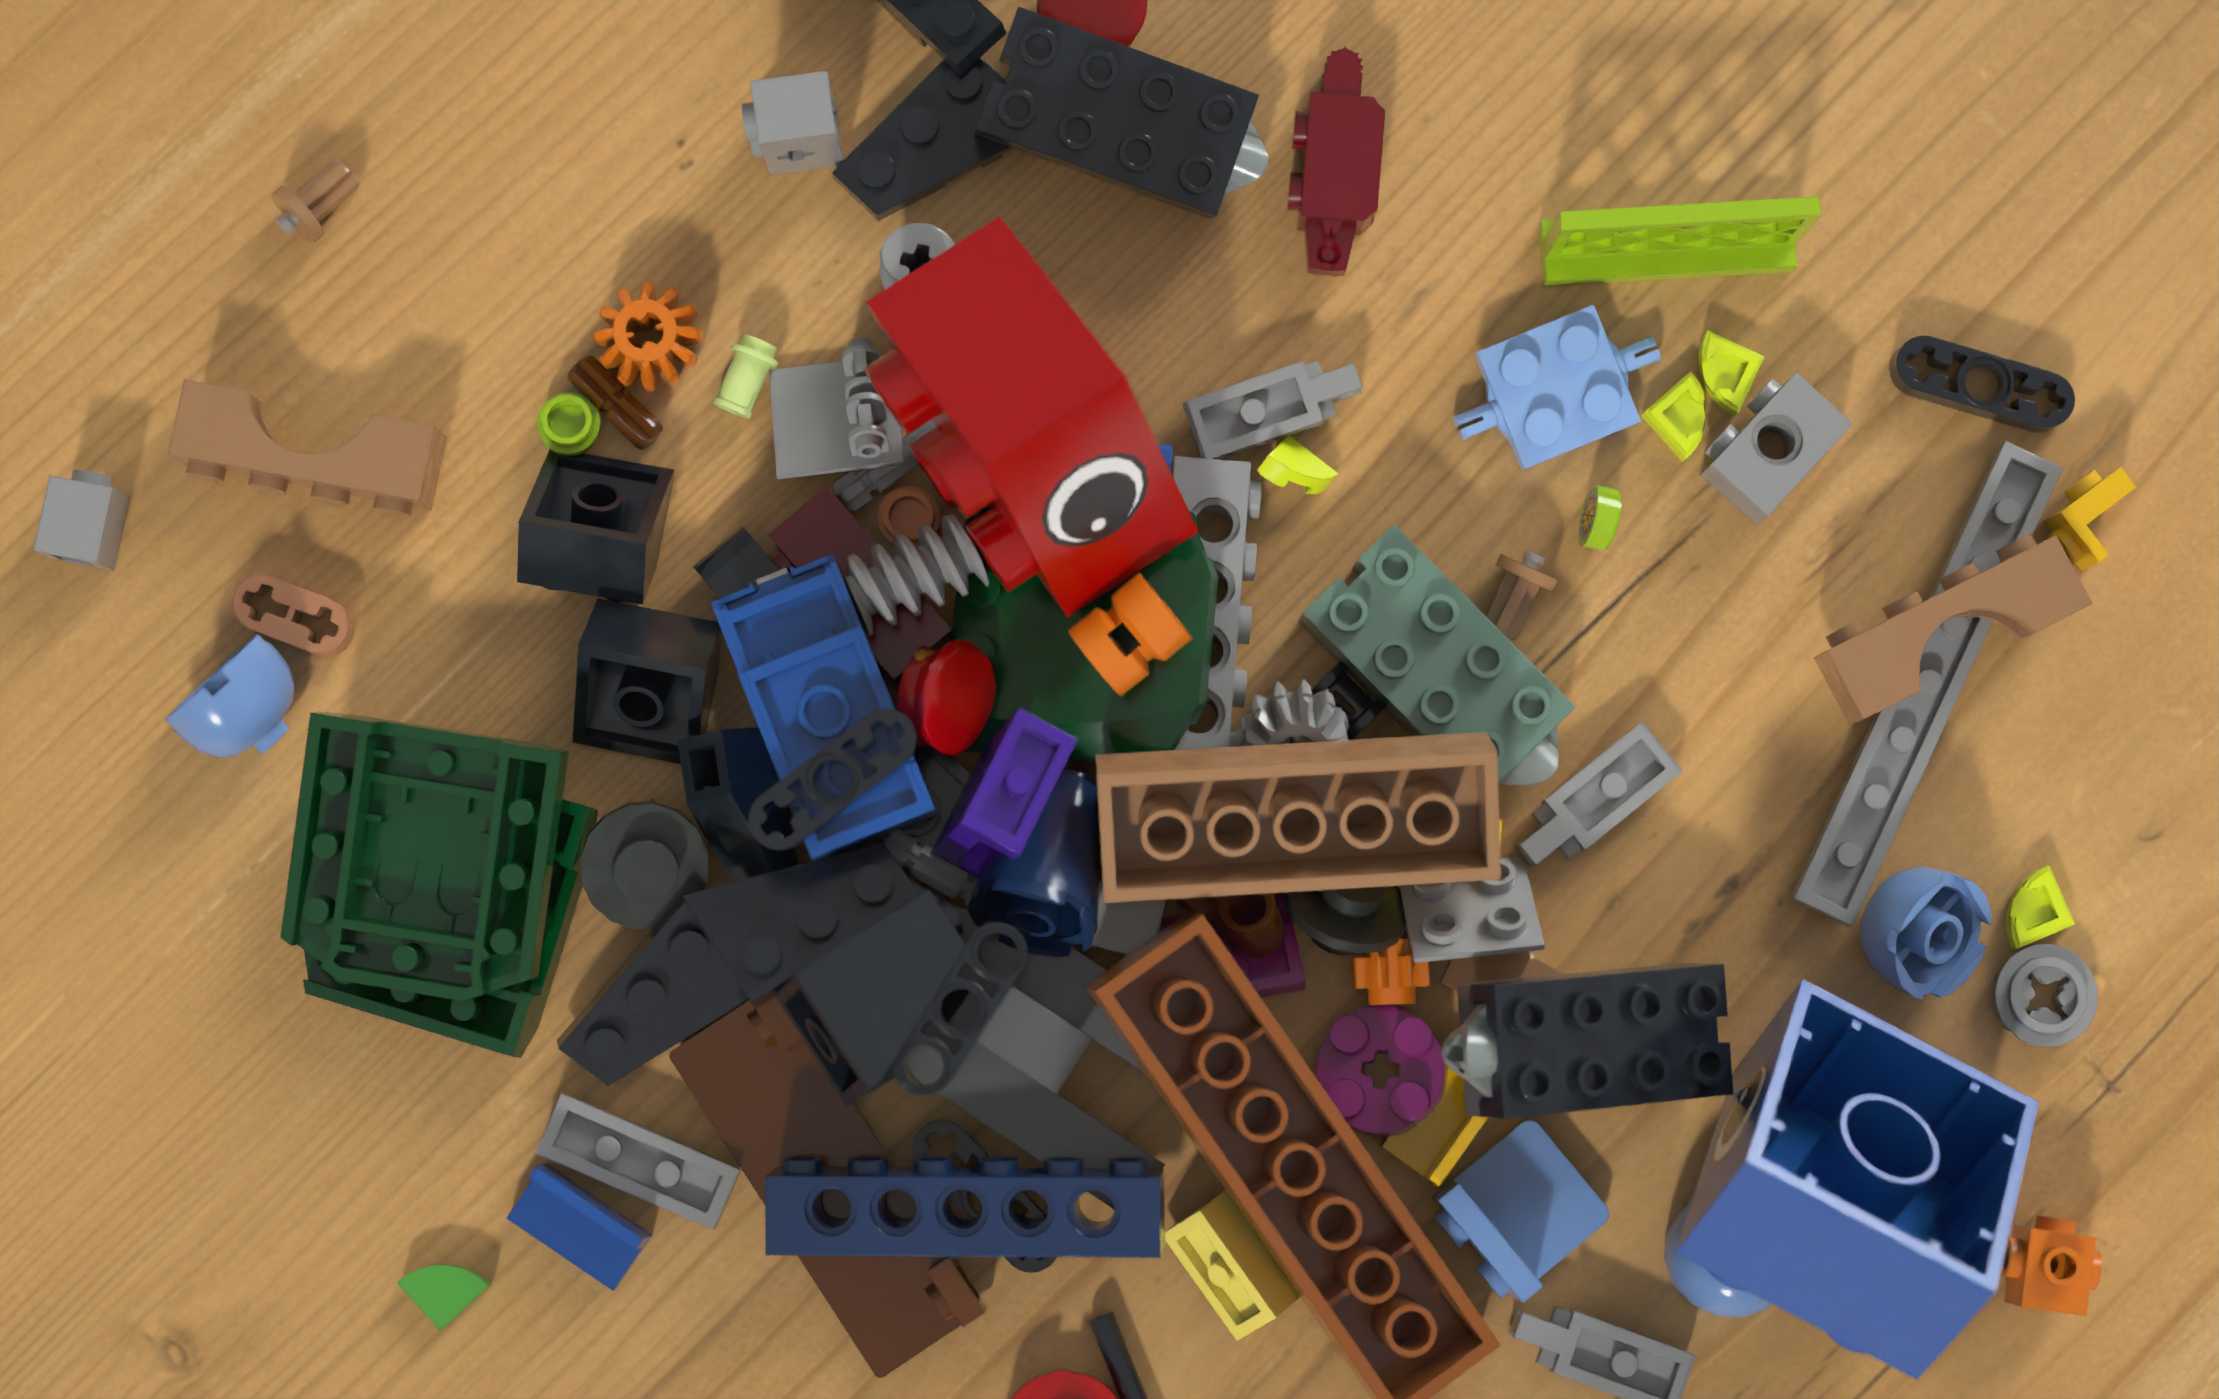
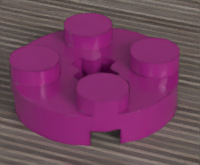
M1388 1005L1367 1006L1336 1019L1330 1028L1329 1034L1322 1042L1316 1065L1317 1080L1348 1125L1360 1133L1378 1137L1400 1135L1416 1127V1124L1425 1119L1431 1110L1434 1111L1442 1100L1448 1075L1447 1065L1441 1054L1442 1047L1428 1024L1405 1009ZM1385 1053L1388 1054V1060L1391 1064L1399 1065V1075L1388 1077L1385 1088H1376L1373 1077L1364 1075L1366 1064L1374 1063L1377 1054Z

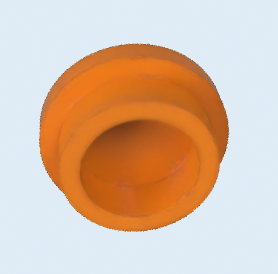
M903 486L892 490L884 497L878 508L877 521L883 537L893 546L895 536L902 533L918 547L919 526L926 523L938 533L941 524V513L936 500L929 492L915 486Z

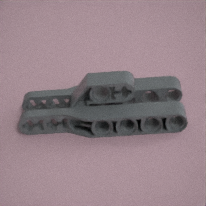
M858 846V847H855V848H853V849H851V850H848V851H846V852L853 851V850H857V849H860L861 847ZM909 879L919 895L926 891ZM952 907L962 923L964 931L959 936L966 945L979 927L974 924L966 908ZM1000 934L987 937L979 949V959L982 965L992 972L1008 970L1017 958V949L998 941ZM1071 948L1069 956L1063 957L1036 955L1028 952L1027 963L1018 980L953 1080L944 1090L937 1093L1043 1163L1044 1159L1075 1157L1083 1159V1168H1109L1110 1159L1137 1157L1148 1159L1149 1169H1163L1166 1165L1058 1093L1093 1039L1143 1072L1084 987L1105 972L1106 969L1074 948ZM968 990L952 992L943 1004L945 1020L957 1029H965L972 1026L980 1015L978 998ZM920 1046L909 1054L907 1064L917 1080L925 1085H930L941 1077L943 1059L936 1049L929 1046ZM1097 1190L1087 1191L1114 1209L1111 1199L1105 1193Z

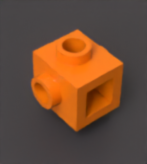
M2036 1215L2035 1228L2014 1225L2013 1238L2008 1237L2001 1268L2002 1276L2008 1277L2005 1302L2021 1307L2087 1316L2090 1289L2095 1290L2097 1288L2102 1271L2101 1254L2099 1251H2095L2096 1238L2075 1234L2076 1221Z

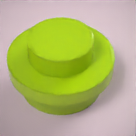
M565 392L551 397L541 407L537 417V430L541 440L551 451L564 456H574L586 452L596 443L601 432V418L596 406L587 397L578 393Z

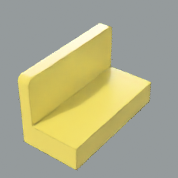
M1226 1189L1165 1232V1241L1236 1341L1277 1318L1300 1297Z

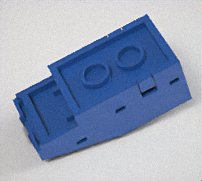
M833 554L795 569L792 566L789 573L784 568L756 579L757 586L749 583L750 587L711 602L738 670L739 679L780 780L869 713L884 708L896 710ZM882 722L872 728V732L876 740L861 753L857 748L855 740L843 748L845 752L852 755L859 763L865 779H868L877 772V769L867 762L870 758L883 750L888 752L891 757L901 752L902 748L899 745L898 739L904 733V730L900 725L891 729L885 727ZM913 755L911 760L806 839L804 842L811 859L815 861L841 854L888 835L895 830L903 829L937 815L938 813L915 756ZM828 761L822 764L814 777L817 792L827 799L843 797L849 792L853 783V775L850 768L840 761ZM802 780L790 788V791L800 798L790 806L794 816L804 808L809 810L812 820L824 812V809L816 805L807 796Z

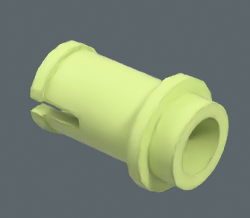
M743 334L739 344L732 343L730 350L735 354L719 393L714 398L712 404L737 416L750 419L751 411L769 368L776 369L779 363L774 360L778 348L763 340Z

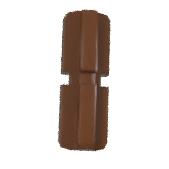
M587 355L572 367L567 375L569 381L600 412L606 410L608 420L637 449H645L659 437L663 430L660 422L630 392L624 394L625 388L593 356Z

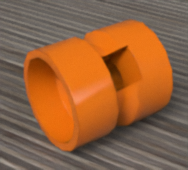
M1141 573L1135 575L1111 595L1112 607L1108 611L1095 608L1068 630L1072 639L1091 664L1121 697L1150 674L1149 661L1155 658L1165 662L1193 639L1173 611ZM1121 623L1126 625L1141 644L1129 655L1110 633Z

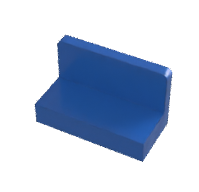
M549 1164L536 1165L528 1176L532 1181L506 1219L612 1291L616 1290L652 1237V1234Z

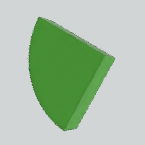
M437 1264L418 1269L397 1282L439 1330L445 1329L492 1285L484 1276L472 1269L449 1264Z

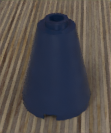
M1062 770L1021 854L1014 860L996 851L973 888L967 909L974 924L979 928L984 926L985 921L989 923L1003 922L1013 926L1022 934L1028 947V952L1036 955L1069 956L1072 945L1081 943L1083 945V952L1091 948L1098 927L1100 831L1097 787L1093 785L1092 780L1087 775L1075 770ZM1000 934L998 941L1017 949L1015 942L1010 937Z

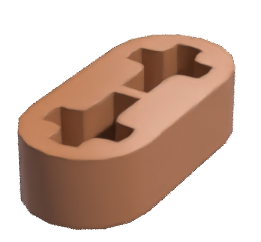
M262 574L248 577L239 584L234 592L232 600L234 615L240 624L258 634L324 657L338 655L347 649L353 640L355 624L352 615L346 607L331 598ZM272 588L271 599L288 607L287 615L284 619L271 613H265L260 621H256L258 611L249 606L250 600L253 595L264 597L268 589ZM327 610L332 611L330 621L339 626L335 637L324 635L319 644L314 643L316 633L306 626L298 624L302 613L317 619H323Z

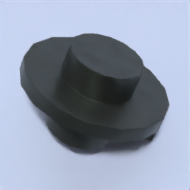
M651 798L649 802L627 803L606 813L588 832L580 854L581 883L592 905L611 922L632 929L654 928L681 895L704 890L709 877L708 849L697 826L678 809L657 803L654 798Z
M1399 886L1284 892V904L1291 919L1319 948L1328 953L1348 955L1352 953L1380 952L1397 944L1407 929Z

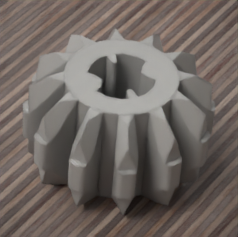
M1303 679L1295 692H1287L1286 688L1277 681L1273 688L1274 697L1272 699L1255 694L1254 700L1251 702L1253 713L1242 715L1240 722L1241 736L1244 737L1241 746L1348 740L1347 729L1349 725L1345 711H1342V707H1336L1334 696L1330 694L1328 689L1312 695L1311 685L1305 679Z

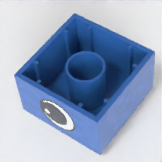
M1802 979L1733 1072L1734 1094L1726 1095L1675 1253L1707 1269L1722 1284L1736 1290L1749 1291L1825 1331L1831 1339L1845 1349L1856 1353L1868 1354L1918 1380L1996 1293L2039 1102Z

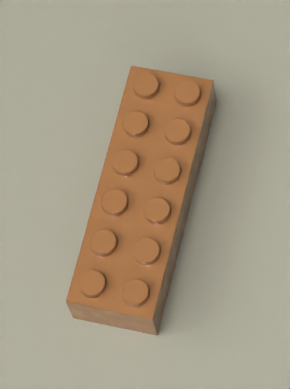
M1487 732L1095 755L1104 903L1501 880L1497 750Z

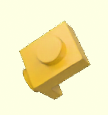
M2121 467L2102 478L2095 469L2083 476L2063 492L2070 502L2043 521L2052 532L2049 534V538L2056 535L2071 564L2076 563L2082 571L2099 564L2109 556L2087 524L2136 488Z

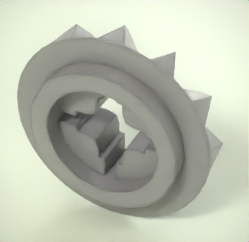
M2039 944L2024 948L2010 955L2002 970L1995 976V998L1992 1004L1998 1010L2003 1021V1028L2013 1033L2025 1044L2041 1047L2064 1045L2079 1037L2094 1018L2098 1003L2095 978L2087 964L2077 954L2064 947L2052 944ZM2027 976L2035 979L2042 985L2064 979L2057 986L2058 990L2052 996L2054 1003L2057 1005L2055 1009L2061 1017L2057 1012H2052L2047 1007H2038L2027 1012L2024 1010L2030 1005L2029 1001L2035 996L2034 989L2030 986L2032 982Z

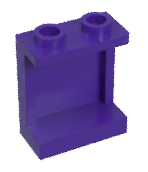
M1018 708L987 741L931 854L979 879L996 851L1015 860L1021 854L1078 739Z

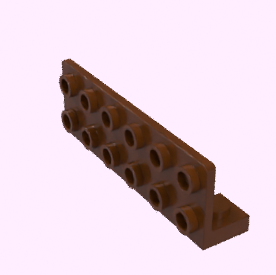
M775 995L756 1008L748 1000L670 1052V1060L764 1205L765 1176L774 1168L783 1167V1159L786 1157L818 1156L823 1158V1167H848L849 1158L880 1156L888 1159V1167H896L855 1103L849 1107L844 1104ZM837 1189L823 1190L821 1206L824 1212L829 1217L837 1220L849 1218L851 1204L848 1197ZM900 1189L887 1191L885 1205L888 1212L899 1220L913 1219L917 1210L913 1197L908 1192ZM797 1255L878 1378L885 1377L959 1326L965 1327L983 1315L987 1309V1305L955 1257Z

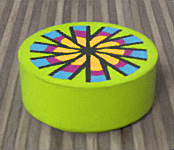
M1596 484L1591 486L1581 512L1578 532L1580 546L1601 551L1610 547L1616 535L1621 514L1622 500L1618 489Z

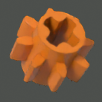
M1399 939L1397 944L1380 952L1366 953V957L1352 958L1353 989H1368V1005L1417 1004L1416 987L1431 986L1430 961L1414 963L1410 940Z

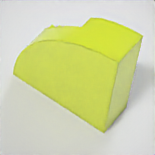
M1707 330L1700 343L1698 367L1702 383L1709 396L1721 409L1735 417L1739 413L1765 357Z
M1691 371L1641 415L1682 462L1694 452L1700 443L1706 418L1704 392Z
M1287 436L1266 457L1257 470L1261 476L1280 487H1285L1288 481L1306 486V494L1324 492L1338 475L1336 471L1291 436Z
M2049 865L2043 866L2029 874L2018 885L2009 901L2005 926L2010 949H2018L2075 925Z

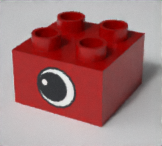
M1000 216L866 301L892 350L864 369L889 411L907 435L932 420L935 428L908 446L924 474L949 510L957 506L963 515L968 518L986 505L990 509L966 525V529L982 556L1008 592L1037 574L1062 611L1069 617L1199 532L1125 375Z

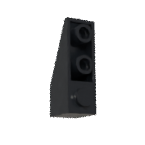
M759 727L720 729L678 740L687 805L730 882L798 865L796 848L786 851L769 849L754 838L749 827V812L755 800L780 781ZM775 803L769 805L765 810L770 819L763 826L765 833L769 836L771 833L778 831L785 838L791 836L793 828L790 808L782 809Z

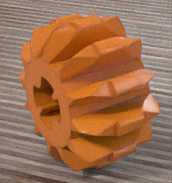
M643 282L641 284L640 299L635 301L625 288L619 289L616 294L623 308L618 312L611 307L602 306L599 311L601 318L613 327L602 328L593 333V339L597 345L610 347L599 358L605 369L621 366L617 378L624 386L632 384L640 372L643 387L648 392L656 390L657 373L663 372L672 385L678 384L681 379L674 368L676 362L678 361L687 367H695L698 362L696 355L684 346L703 342L701 329L688 326L697 317L695 308L692 304L677 307L679 294L672 287L664 290L657 301L655 289L651 282ZM656 325V329L662 339L658 344L647 341L642 347L636 338L637 332L640 329L644 332H651Z

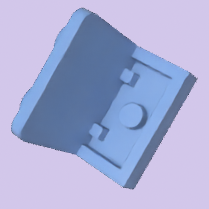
M1531 1120L1519 1123L1432 1196V1199L1442 1210L1434 1219L1458 1248L1468 1241L1484 1262L1476 1270L1500 1299L1510 1292L1515 1299L1522 1303L1543 1287L1538 1280L1603 1226L1609 1217V1210L1541 1126Z

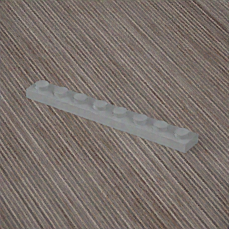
M2004 441L1997 448L1928 599L1944 592L1939 579L1973 562L1981 573L2001 563L1995 551L2030 533L2033 535L2063 467L2010 442ZM1977 617L1948 619L1929 637L1920 660L1921 691L1874 715L1790 900L1846 927L1854 925L1991 627V621Z

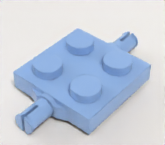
M1591 305L1476 352L1474 356L1486 383L1487 403L1461 414L1453 415L1454 425L1458 427L1475 419L1480 420V422L1457 431L1462 441L1497 427L1498 431L1510 442L1522 471L1641 422L1628 390L1627 373L1660 361L1659 349L1639 357L1634 356L1657 345L1652 336H1647L1643 340L1617 350V347L1607 338L1595 306Z

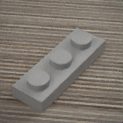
M561 1093L535 1154L713 1230L718 1226L742 1170L735 1165L566 1093Z

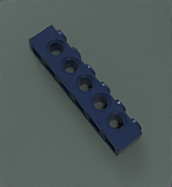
M818 1156L786 1157L783 1159V1167H776L765 1176L766 1255L1160 1258L1165 1247L1164 1169H1149V1160L1137 1157L1110 1159L1109 1168H1083V1159L1075 1157L1044 1159V1168H1018V1159L1013 1157L978 1159V1168H953L952 1158L940 1156L914 1158L913 1167H888V1159L880 1156L849 1158L848 1167H823V1158ZM837 1189L848 1197L851 1204L849 1218L837 1220L829 1217L824 1212L821 1206L823 1190ZM900 1189L908 1192L916 1203L915 1217L910 1220H899L893 1217L885 1205L887 1191ZM962 1189L973 1192L982 1204L981 1217L972 1221L957 1217L950 1207L951 1193ZM1023 1190L1038 1192L1047 1202V1216L1039 1221L1024 1219L1015 1208V1195ZM1091 1190L1105 1193L1113 1203L1114 1215L1105 1221H1093L1087 1218L1080 1209V1196Z

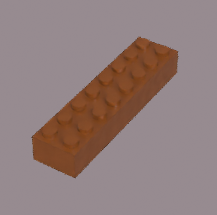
M1193 911L1187 912L1084 986L1371 1399H1429L1501 1346L1203 914Z

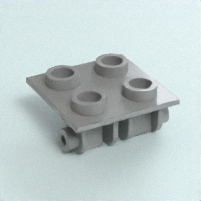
M867 338L850 340L847 344V349L842 353L841 362L769 370L777 480L904 465L901 427L880 397L864 369L880 358V352L877 348L873 347L871 340Z
M1523 856L1500 859L1501 880L1400 885L1399 891L1414 963L1545 950Z

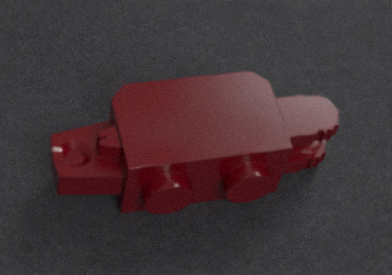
M1346 46L1344 49L1332 50L1331 56H1327V62L1325 63L1322 75L1321 92H1310L1307 111H1295L1292 149L1303 150L1302 173L1290 172L1287 210L1299 211L1297 230L1304 231L1307 273L1316 275L1345 276L1354 235H1360L1373 224L1374 214L1378 210L1385 109L1374 97L1361 96L1363 73L1360 71L1363 68V65H1361L1362 59L1358 57L1359 53L1347 49Z

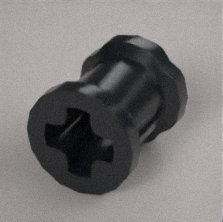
M1340 661L1311 690L1312 695L1328 689L1330 694L1337 692L1356 711V714L1352 715L1334 697L1336 707H1342V711H1345L1349 725L1347 736L1348 740H1353L1386 705L1380 699L1373 701L1347 675L1348 666L1343 661Z

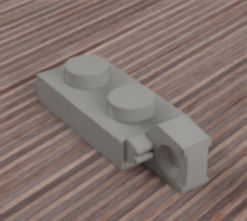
M1303 361L1188 400L1183 403V408L1201 458L1221 460L1323 425L1324 421L1337 416L1334 403L1361 394V388L1363 387L1354 363L1322 374L1318 361L1304 365Z
M1642 721L1541 802L1543 805L1531 814L1541 827L1517 845L1515 849L1523 856V859L1530 868L1537 865L1557 848L1569 859L1579 850L1582 852L1589 848L1683 770Z
M1554 1307L1550 1321L1516 1310L1508 1333L1514 1338L1539 1346L1540 1350L1535 1362L1549 1367L1551 1372L1623 1399H1681L1696 1357L1695 1354L1576 1310L1570 1309V1311H1566L1558 1307Z

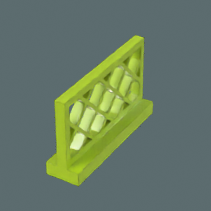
M1820 196L1560 211L1556 219H1542L1539 224L1543 286L1793 272L1797 267L1795 245L1821 216Z

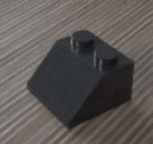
M549 449L519 519L517 582L542 586L549 590H564L603 597L616 602L626 601L643 605L658 563L674 480V469L584 453L564 456Z
M597 598L578 644L572 743L681 764L678 740L706 732L719 669L722 637L719 623Z

